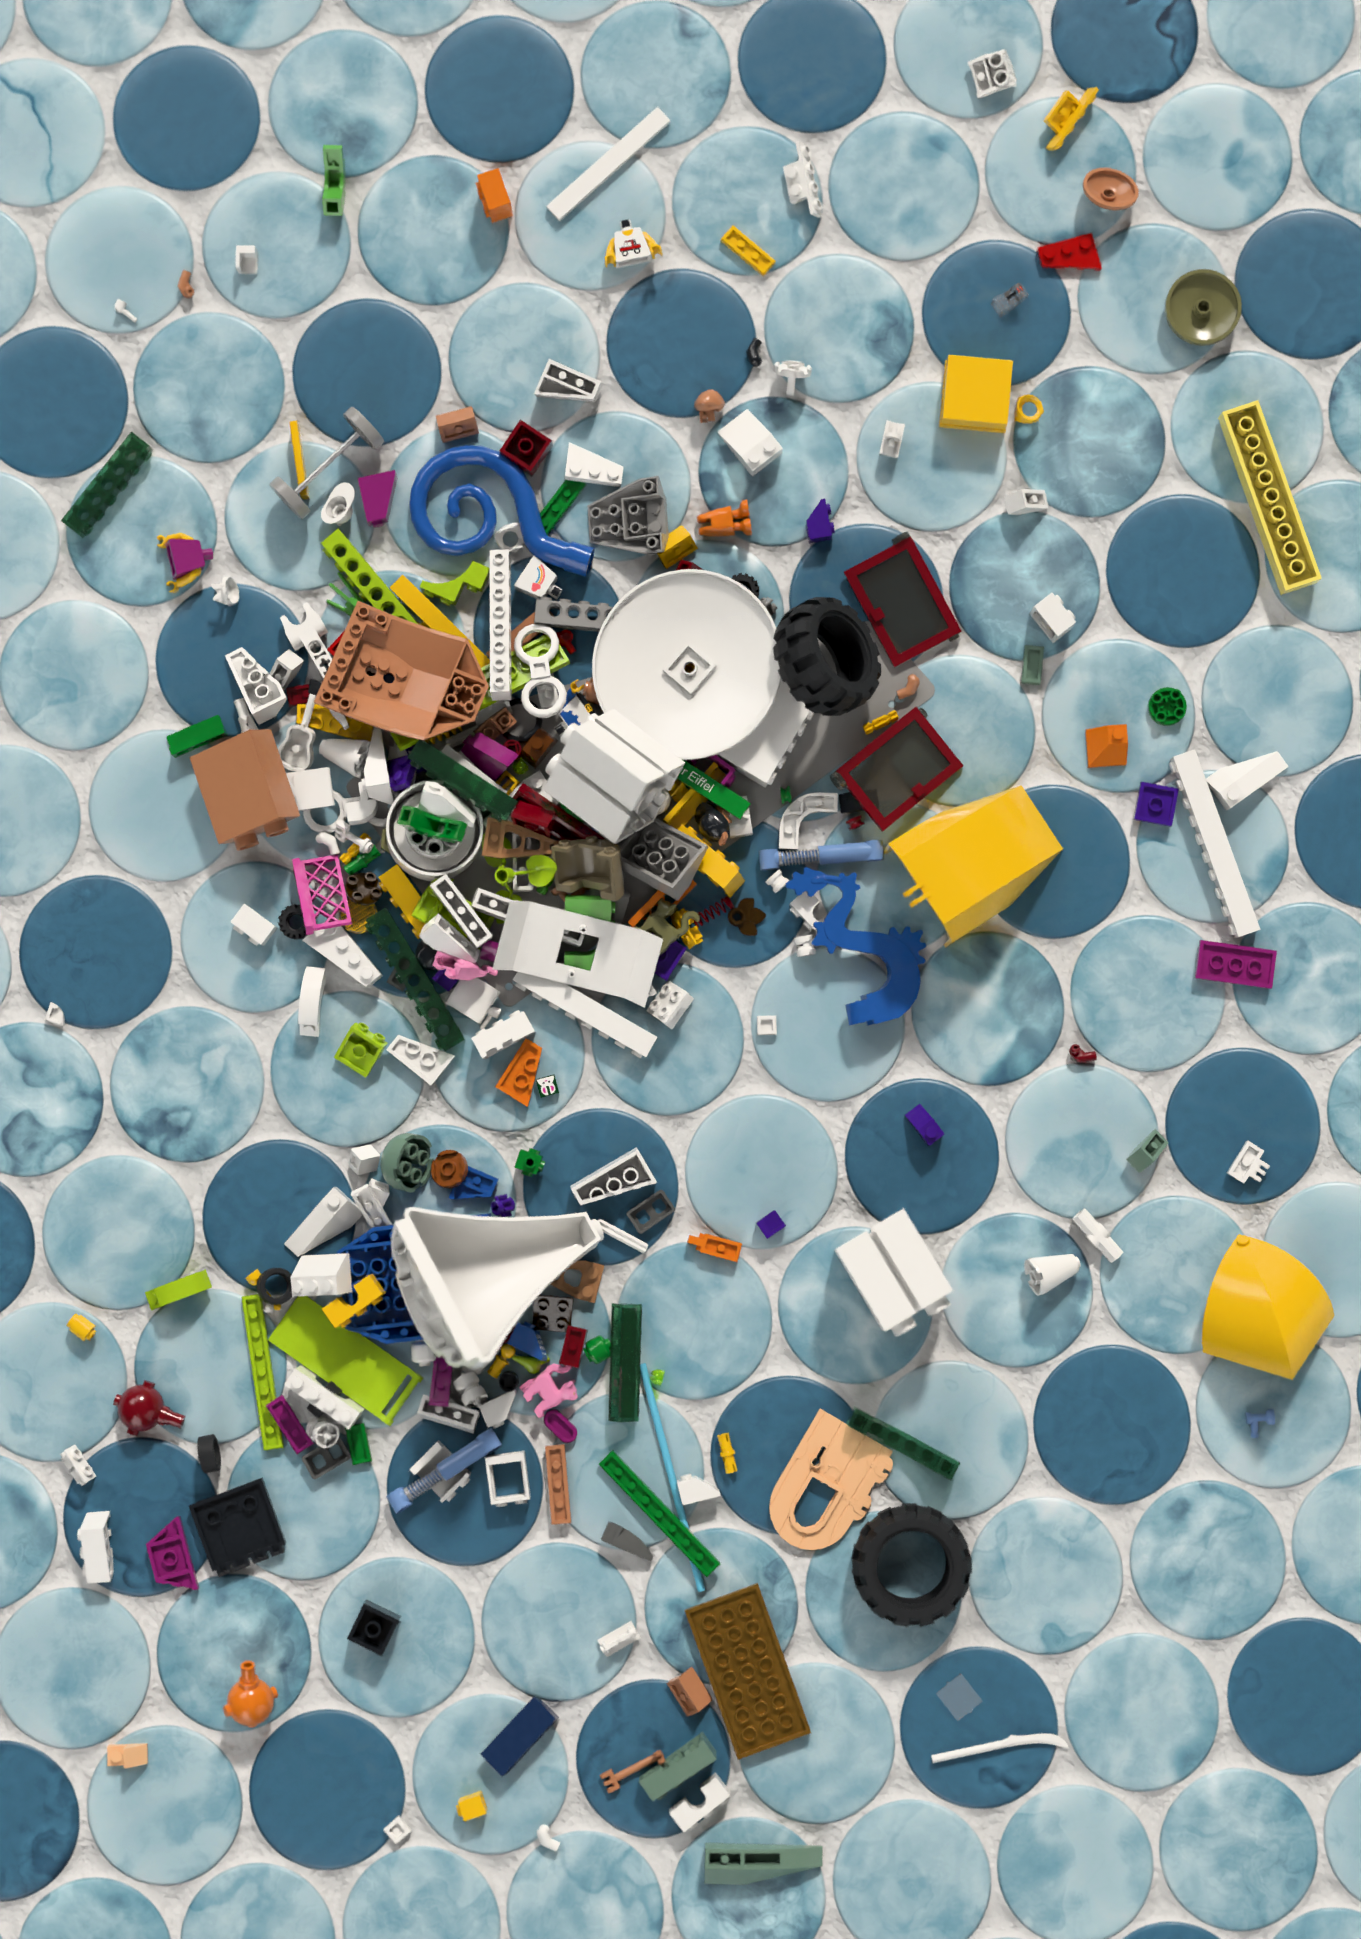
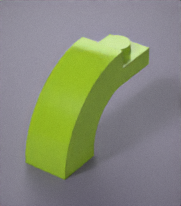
M205 1269L145 1292L151 1310L210 1289L212 1285Z

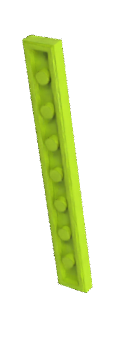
M259 1294L242 1296L263 1449L266 1451L283 1448L282 1431L265 1406L276 1399L277 1396L263 1301Z

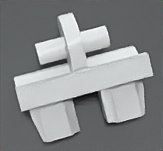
M886 421L879 455L898 458L905 424Z
M549 684L536 686L541 709L554 706L559 699L557 689Z

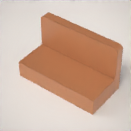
M472 407L436 416L443 443L479 433Z
M693 1667L688 1668L683 1674L667 1682L668 1687L687 1717L700 1712L712 1701V1697Z

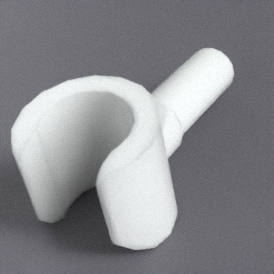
M117 299L115 303L116 311L126 315L135 323L138 319L125 309L127 303Z
M495 1006L490 1008L486 1019L479 1028L484 1029L492 1017L498 1019L501 1009Z

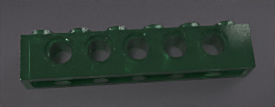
M131 432L61 519V522L81 538H84L85 535L88 536L92 532V526L95 522L103 518L107 507L115 503L118 493L126 489L130 478L138 474L141 464L149 460L153 451L150 445ZM131 453H136L135 459L128 460V456ZM119 468H124L123 474L116 475V471ZM107 483H112L111 489H104ZM100 497V503L93 505V500ZM89 512L88 518L81 520V515Z

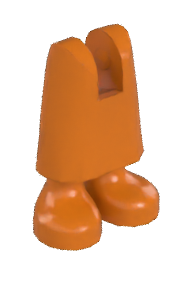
M742 500L739 508L733 511L731 506H727L697 516L698 523L711 522V526L698 529L701 536H735V531H742L747 536L752 535L747 500ZM734 519H744L740 522L735 523L733 521Z

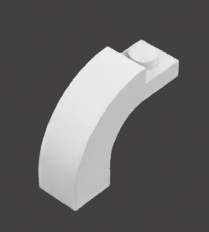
M306 966L299 1001L298 1024H300V1035L319 1037L320 1008L325 987V968Z

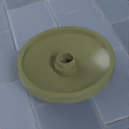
M1198 269L1182 275L1174 282L1165 300V316L1171 330L1180 339L1193 345L1206 346L1224 340L1235 329L1241 316L1242 303L1236 286L1225 275L1214 270Z

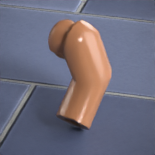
M915 674L908 676V683L905 688L896 691L899 700L916 693L920 680Z

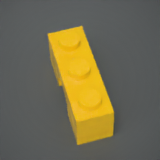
M373 1274L368 1275L353 1286L358 1293L356 1304H347L341 1296L322 1308L334 1328L339 1326L342 1328L346 1327L352 1322L350 1319L353 1316H361L368 1311L366 1307L371 1303L376 1305L383 1300L382 1295L386 1292Z

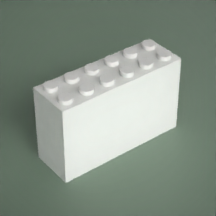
M782 679L774 703L760 725L743 741L717 754L718 757L736 769L737 772L764 788L768 784L772 785L777 777L775 771L777 768L781 769L787 760L786 753H791L796 745L797 740L795 738L797 735L801 737L807 725L805 723L806 720H811L815 714L805 708V703L802 701L798 702L789 692L791 690L786 682L783 683Z

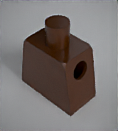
M539 728L523 747L521 758L536 769L558 740L544 729Z

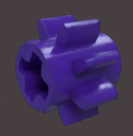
M507 1194L495 1196V1201L491 1203L492 1213L496 1216L498 1215V1217L512 1216L511 1212L515 1209L514 1200L508 1197Z

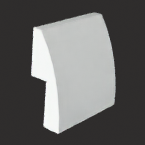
M479 978L470 981L459 980L447 999L446 1004L481 1024L500 991Z

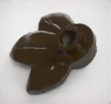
M754 898L742 899L738 906L731 909L728 913L729 923L738 927L742 934L748 936L757 935L755 925L762 922L766 917L762 910L754 908ZM735 914H740L741 919L739 921L734 919Z

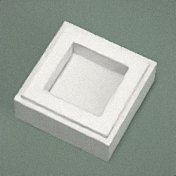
M776 1015L757 1016V1035H777Z
M399 1815L383 1829L396 1845L411 1832V1829Z

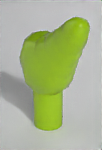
M533 1356L512 1357L515 1362L524 1366L530 1374H537L540 1371L541 1365L550 1362L549 1357L546 1361H541Z

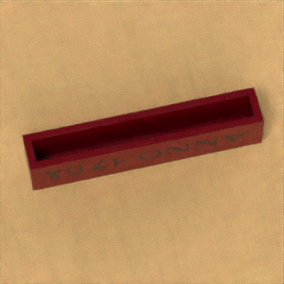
M522 783L508 804L515 809L519 801L555 811L556 816L552 835L559 840L567 839L573 841L586 839L589 836L605 839L524 783Z

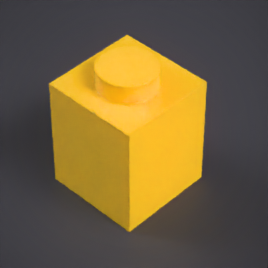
M482 1790L459 1798L456 1809L459 1817L462 1816L464 1821L487 1813L488 1808Z

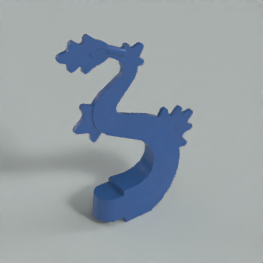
M808 867L803 869V874L794 872L792 880L786 882L785 887L793 889L797 896L806 891L808 896L812 897L827 884L838 887L842 892V898L829 911L824 922L813 923L817 934L811 944L813 946H825L829 954H833L836 947L873 954L880 957L886 964L888 973L884 985L875 992L860 996L861 1001L858 1000L845 1005L849 1026L864 1023L865 1021L867 1026L900 1018L911 1008L917 999L921 979L918 965L925 963V958L919 955V951L926 947V943L920 942L923 931L918 930L912 933L909 926L904 928L902 934H899L894 927L889 929L888 934L848 930L845 927V921L855 902L856 891L860 889V885L855 883L857 874L853 872L845 876L844 873H840L838 876H832Z

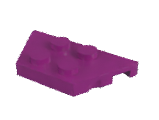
M179 1515L146 1544L156 1583L171 1584L172 1586L197 1590L199 1585Z

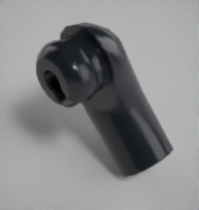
M757 338L752 340L746 351L749 363L755 367L760 366L762 363V358L759 357L757 352L762 342Z

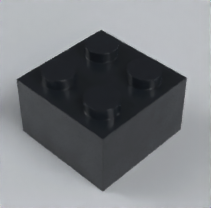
M366 1599L347 1639L382 1656L401 1616Z

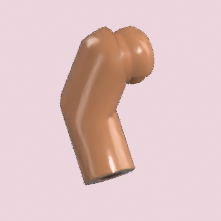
M183 270L178 282V289L184 297L191 298L194 295V289L189 284L191 273Z

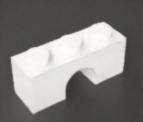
M804 891L790 903L792 907L790 911L796 918L800 916L805 921L803 925L810 932L813 930L817 934L813 923L819 921L814 918L813 909L820 901L814 895L809 897L807 892Z
M716 1772L700 1784V1789L706 1797L702 1804L693 1805L684 1797L669 1809V1814L683 1832L693 1830L699 1824L698 1821L703 1817L705 1819L713 1814L715 1807L718 1805L721 1807L729 1801L730 1790Z

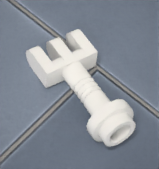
M342 820L337 821L336 839L343 843L347 840L354 842L360 846L359 851L362 853H369L372 850L374 844L370 839L366 838L363 840L350 832L349 824Z

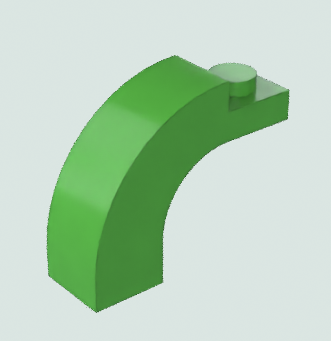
M323 145L325 175L322 197L324 216H343L345 203V159H343L342 145Z

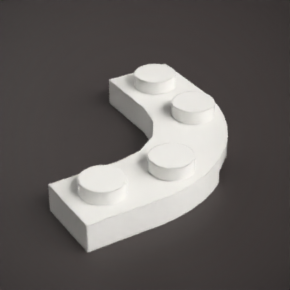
M809 793L792 802L785 810L780 822L779 849L798 850L799 827L804 817L817 812L837 813L838 793Z

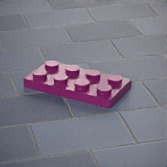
M1199 940L1195 979L1272 989L1277 951Z

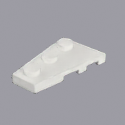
M569 442L565 480L621 487L623 466Z
M400 1035L386 1049L431 1086L455 1058V1055Z

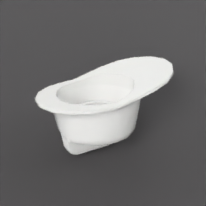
M344 482L333 489L321 510V518L325 523H335L340 526L351 518L353 514L351 505L355 497V490L351 484Z

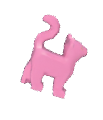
M438 950L433 966L438 970L446 969L445 975L449 979L470 981L477 977H484L487 973L494 976L498 974L497 970H492L493 966L483 965L479 968L476 962L472 963Z
M551 1364L537 1377L529 1379L519 1387L524 1392L523 1396L527 1402H530L533 1399V1395L537 1393L541 1396V1403L534 1409L538 1418L544 1416L545 1410L558 1406L564 1400L575 1401L578 1398L577 1389L574 1385L575 1379L564 1383L558 1389L551 1377L553 1372L561 1374L569 1372L572 1366Z

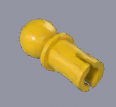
M508 1343L501 1347V1355L495 1356L496 1359L487 1371L489 1375L496 1379L503 1368L509 1364L507 1359L515 1355V1347Z

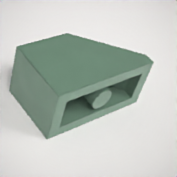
M1154 1129L1131 1152L1126 1160L1140 1173L1157 1159L1169 1142Z

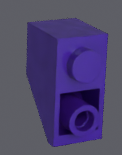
M825 499L820 500L806 521L805 526L809 544L831 540L832 534L835 533L834 524L829 521L828 516L831 515L830 504H826Z

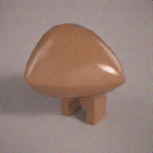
M712 389L702 392L694 403V408L699 411L700 423L715 421L714 411H721L725 406L723 397Z

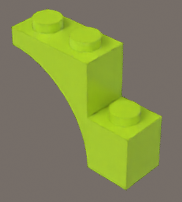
M472 561L469 568L452 581L431 583L422 580L419 587L423 591L422 594L431 599L434 596L447 606L451 604L456 606L464 586H467L466 589L477 593V591L483 592L490 577V568Z

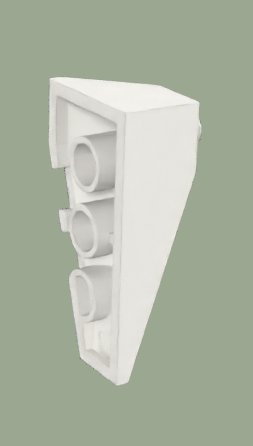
M242 647L225 655L249 710L258 725L276 717L287 700L281 684Z
M374 727L364 768L365 779H361L363 790H367L369 798L392 805L394 798L392 788L390 787L382 730Z
M1278 751L1221 768L1206 778V781L1211 791L1227 811L1289 766Z
M333 1187L284 1245L299 1257L351 1228L363 1214L358 1206L338 1187Z

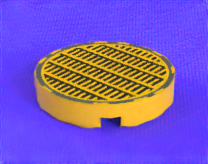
M348 898L352 924L345 925L344 928L357 934L370 931L375 926L378 916L375 904L359 905ZM339 911V919H347L346 914Z

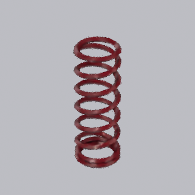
M726 895V897L724 896V899L721 898L722 906L718 902H715L716 909L712 905H709L710 912L705 908L703 909L705 917L701 912H698V915H701L704 918V920L707 923H709V919L707 917L706 912L714 920L715 917L712 912V909L717 913L718 916H721L717 904L725 913L726 908L724 906L723 901L730 909L734 908V906L729 897ZM700 917V921H698V923L701 926H703V922ZM694 920L695 925H696L697 928L699 929V925H698L697 922Z

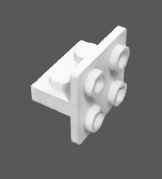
M668 980L646 1011L667 1027L673 1029L694 998L687 991Z

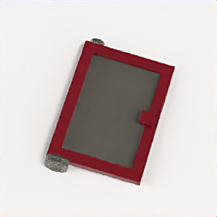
M908 531L891 540L893 546L843 572L894 668L946 640H949V642L955 641L960 638L959 633L962 632Z
M914 707L830 775V779L835 787L839 790H843L846 787L882 832L964 766L926 719L928 715L923 708L918 709Z

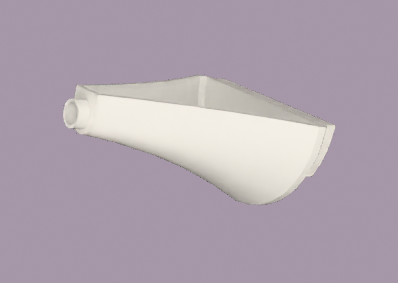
M411 1207L405 1210L402 1220L394 1223L391 1248L392 1257L397 1266L396 1278L402 1297L415 1326L427 1345L437 1357L443 1356L448 1365L454 1367L462 1365L467 1368L477 1369L491 1361L506 1335L540 1293L572 1264L596 1248L598 1243L603 1240L604 1233L600 1223L596 1219L590 1220L587 1212L558 1216L506 1218L459 1215Z

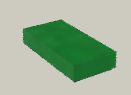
M365 1422L355 1424L350 1429L345 1427L352 1464L357 1465L371 1462L372 1456Z

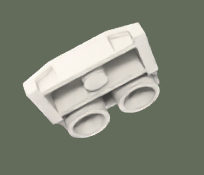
M1005 49L982 55L967 62L972 72L978 98L1017 86L1013 66Z

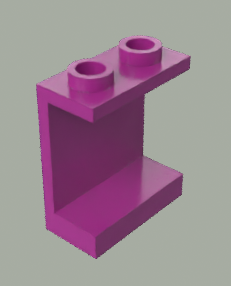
M717 755L706 757L727 773L721 784L730 788L736 780V769ZM699 759L687 760V762L694 766Z

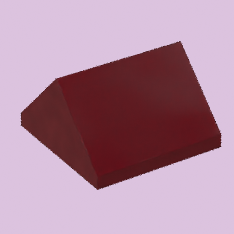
M519 801L510 817L514 825H520L551 838L556 812Z

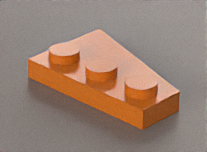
M526 1038L495 1087L528 1107L543 1048Z

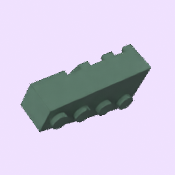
M701 1732L665 1758L664 1763L657 1764L640 1776L639 1783L652 1801L655 1799L660 1800L668 1794L669 1790L679 1787L684 1780L694 1776L701 1769L717 1760L716 1750L704 1732Z

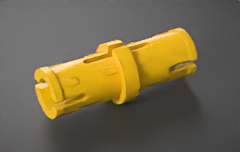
M729 1433L717 1435L721 1450L720 1457L723 1458L726 1474L734 1473V1471L737 1472L738 1469L734 1458L735 1450L732 1449Z

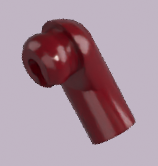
M1073 1044L1069 1049L1071 1057L1079 1063L1097 1060L1095 1051L1085 1053L1079 1048L1078 1044Z

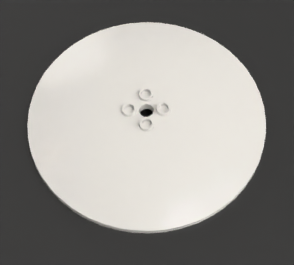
M685 569L666 572L645 580L635 586L616 603L602 624L596 639L592 659V676L594 689L602 711L606 713L615 709L681 760L706 758L732 748L748 737L760 725L772 707L779 690L781 676L778 672L780 669L778 661L774 660L773 647L776 641L773 637L776 626L772 617L761 601L749 589L719 573ZM689 663L695 665V669L691 673L685 671V666Z

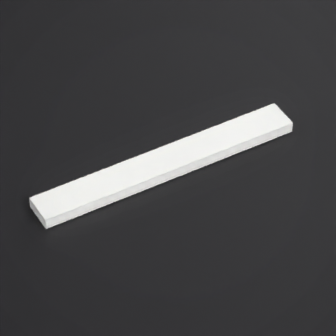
M658 107L654 109L546 206L547 209L560 222L670 123V119Z

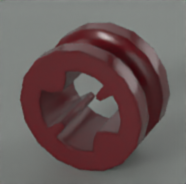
M861 815L846 821V824L850 826L849 831L865 824V822L861 821Z

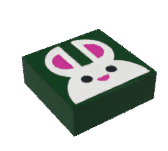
M554 1074L536 1079L541 1098L559 1093Z

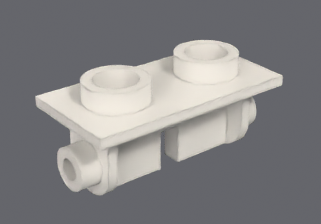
M75 1444L60 1454L62 1457L60 1459L68 1470L72 1467L75 1468L71 1474L77 1484L80 1483L83 1486L96 1477L92 1467L87 1463Z
M629 1621L597 1641L603 1654L605 1653L606 1657L641 1637L632 1621Z

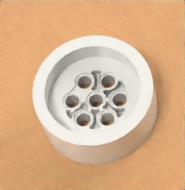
M428 780V782H436L440 786L446 787L477 815L473 827L467 826L462 842H455L453 844L411 831L398 825L397 821L402 806L418 808L426 781L416 783L410 786V788L405 789L395 799L389 810L386 821L388 849L398 866L415 878L433 881L445 874L449 878H453L465 871L479 852L483 836V821L480 810L473 798L462 788L446 781ZM419 834L423 837V841L415 843L412 837ZM436 844L440 850L437 853H432L429 850V846Z

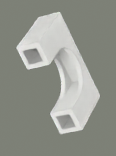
M300 1365L295 1368L284 1385L350 1429L359 1419L365 1408L351 1398L343 1399L326 1389L316 1380L318 1375L305 1366Z

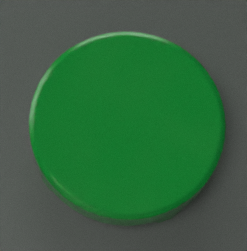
M1170 687L1161 688L1154 692L1148 701V713L1152 720L1159 725H1174L1185 716L1187 709L1186 700L1178 689Z

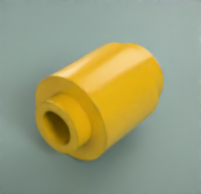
M74 1314L66 1325L69 1327V1331L82 1341L86 1339L91 1340L97 1332L94 1330L96 1326L92 1322L78 1314Z

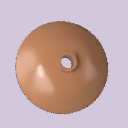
M1098 168L1086 174L1082 184L1083 191L1088 199L1095 205L1107 210L1127 209L1134 205L1139 194L1138 187L1131 177L1111 168Z

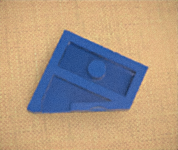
M468 1166L465 1180L459 1186L452 1188L449 1199L491 1197L499 1179Z

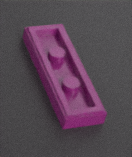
M436 1356L433 1363L429 1405L449 1407L453 1366L448 1365L443 1356Z
M283 1395L265 1405L296 1454H299L313 1444Z

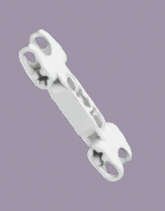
M305 603L303 607L307 616L302 624H292L285 615L280 617L283 623L285 634L294 650L305 647L324 679L327 670L323 665L327 664L330 666L332 658L320 637L327 634L328 630L320 616L308 603ZM316 647L321 648L319 653H313L312 651ZM330 710L333 717L345 730L349 728L345 715Z

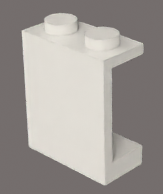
M438 1440L410 1468V1471L414 1475L417 1474L420 1478H424L423 1475L426 1476V1473L429 1474V1471L435 1470L437 1468L436 1465L452 1455V1453ZM466 1468L447 1481L442 1479V1482L439 1481V1484L437 1483L431 1489L441 1498L440 1501L442 1503L445 1500L449 1502L457 1494L455 1490L459 1486L463 1488L471 1480L469 1478L471 1472Z

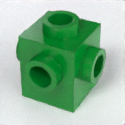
M529 1148V1151L520 1149L514 1168L522 1170L521 1174L532 1177L533 1174L537 1175L538 1171L542 1172L545 1161L542 1160L543 1156L539 1155L540 1151L532 1148ZM529 1159H532L534 1161V1164L532 1166L528 1165Z

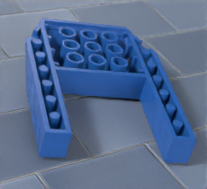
M491 1213L470 1215L478 1217H492ZM394 1225L373 1227L337 1251V1254L349 1253L352 1292L342 1294V1298L347 1304H356L358 1293L353 1286L370 1274L375 1276L386 1292L382 1295L383 1300L378 1304L373 1305L371 1303L366 1307L368 1311L359 1317L357 1315L353 1316L350 1319L352 1322L346 1326V1329L385 1344L424 1340L409 1314L397 1282V1266L392 1257L391 1248Z

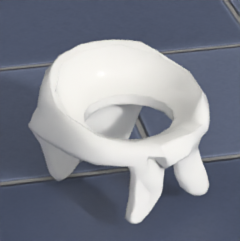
M518 523L504 525L495 532V540L501 550H509V553H516L523 547L524 540ZM508 531L515 532L518 536V542L513 547H508L503 542V536Z
M223 577L221 583L211 584L212 588L217 592L213 597V601L232 606L239 601L238 585L232 577Z

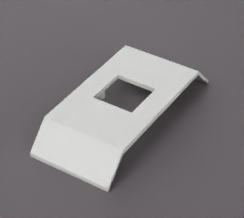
M510 901L492 970H513L625 998L645 1008L663 939L641 929L530 901ZM564 929L599 938L590 971L556 962Z

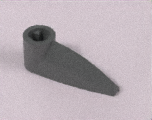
M608 1521L601 1538L602 1541L652 1561L653 1555L636 1535L624 1527Z

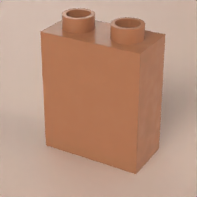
M271 729L247 730L189 757L218 844L235 843L237 851L254 847L259 844L257 835L263 832L266 833L267 837L281 835L289 831L287 822L300 816Z

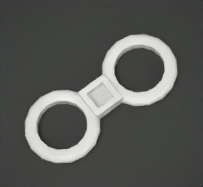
M544 624L525 626L518 632L514 640V650L517 657L522 662L530 665L531 680L526 683L522 690L521 701L529 714L538 718H548L556 715L563 709L567 698L564 685L557 678L551 676L549 662L556 656L559 650V639L556 632ZM534 632L544 633L551 640L549 651L540 657H531L522 649L524 638ZM541 684L552 685L558 690L559 699L551 708L538 709L529 701L532 689Z
M392 789L395 798H397L402 793L401 791L395 792ZM333 790L334 799L340 807L338 819L333 824L327 826L319 825L312 819L310 809L303 811L305 822L312 830L318 833L335 832L337 821L342 820L345 822L347 819L345 803L361 801L360 797L343 798L340 793ZM373 817L369 823L385 827L387 818L379 819Z

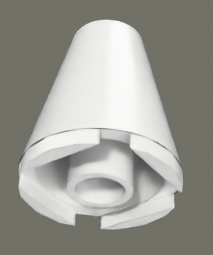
M1073 1254L1029 1258L1024 1262L1025 1275L1029 1274L1031 1279L1028 1281L1029 1286L1037 1296L1044 1295L1075 1275L1081 1267L1078 1257H1075Z

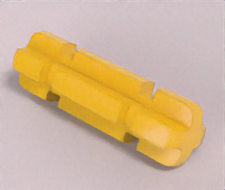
M893 710L888 715L885 714L872 720V723L864 724L862 726L863 730L868 735L874 730L889 725L890 722L897 721L899 716Z
M363 833L359 837L363 840H365L366 838L371 840V837L367 833ZM353 843L346 850L347 852L340 856V860L345 865L349 864L352 861L351 858H355L360 853V846Z

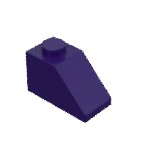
M918 1104L905 1114V1117L927 1146H930L945 1135L921 1104Z

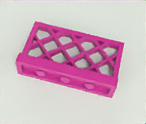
M338 854L300 861V858L292 859L306 935L314 934L316 930L351 925L352 921ZM335 861L336 866L332 871L324 867L327 862ZM314 865L317 869L312 875L305 870V866ZM320 870L329 874L324 881L316 877ZM331 877L339 880V884L335 888L327 884ZM313 880L321 884L317 891L309 888ZM324 887L332 891L328 898L319 894ZM335 894L343 898L339 905L331 901ZM316 897L325 901L320 908L312 904ZM327 904L336 908L331 915L323 911ZM338 911L346 914L347 919L338 920L334 916ZM319 914L328 918L325 923L316 924V918Z

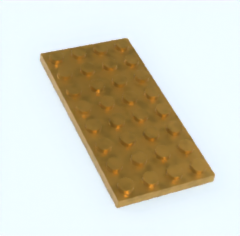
M758 1583L685 1609V1614L738 1760L811 1733Z

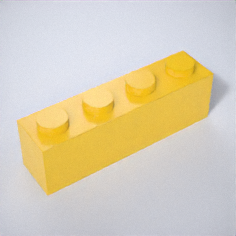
M396 864L378 877L381 880L378 884L385 893L387 891L392 896L390 901L395 908L400 907L403 911L400 915L407 924L409 922L414 927L412 932L419 939L425 923L411 915L421 896L402 869Z

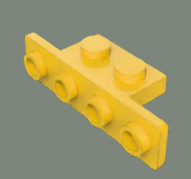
M1097 87L1088 88L1079 101L1069 90L1062 93L1043 120L1056 133L1046 146L1048 151L1058 150L1064 144L1065 137L1074 130L1077 120L1084 116L1087 106L1096 99V94L1099 91Z

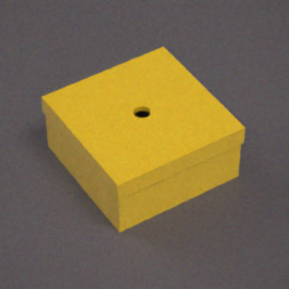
M948 355L944 365L939 427L1005 433L1008 424L1013 361Z

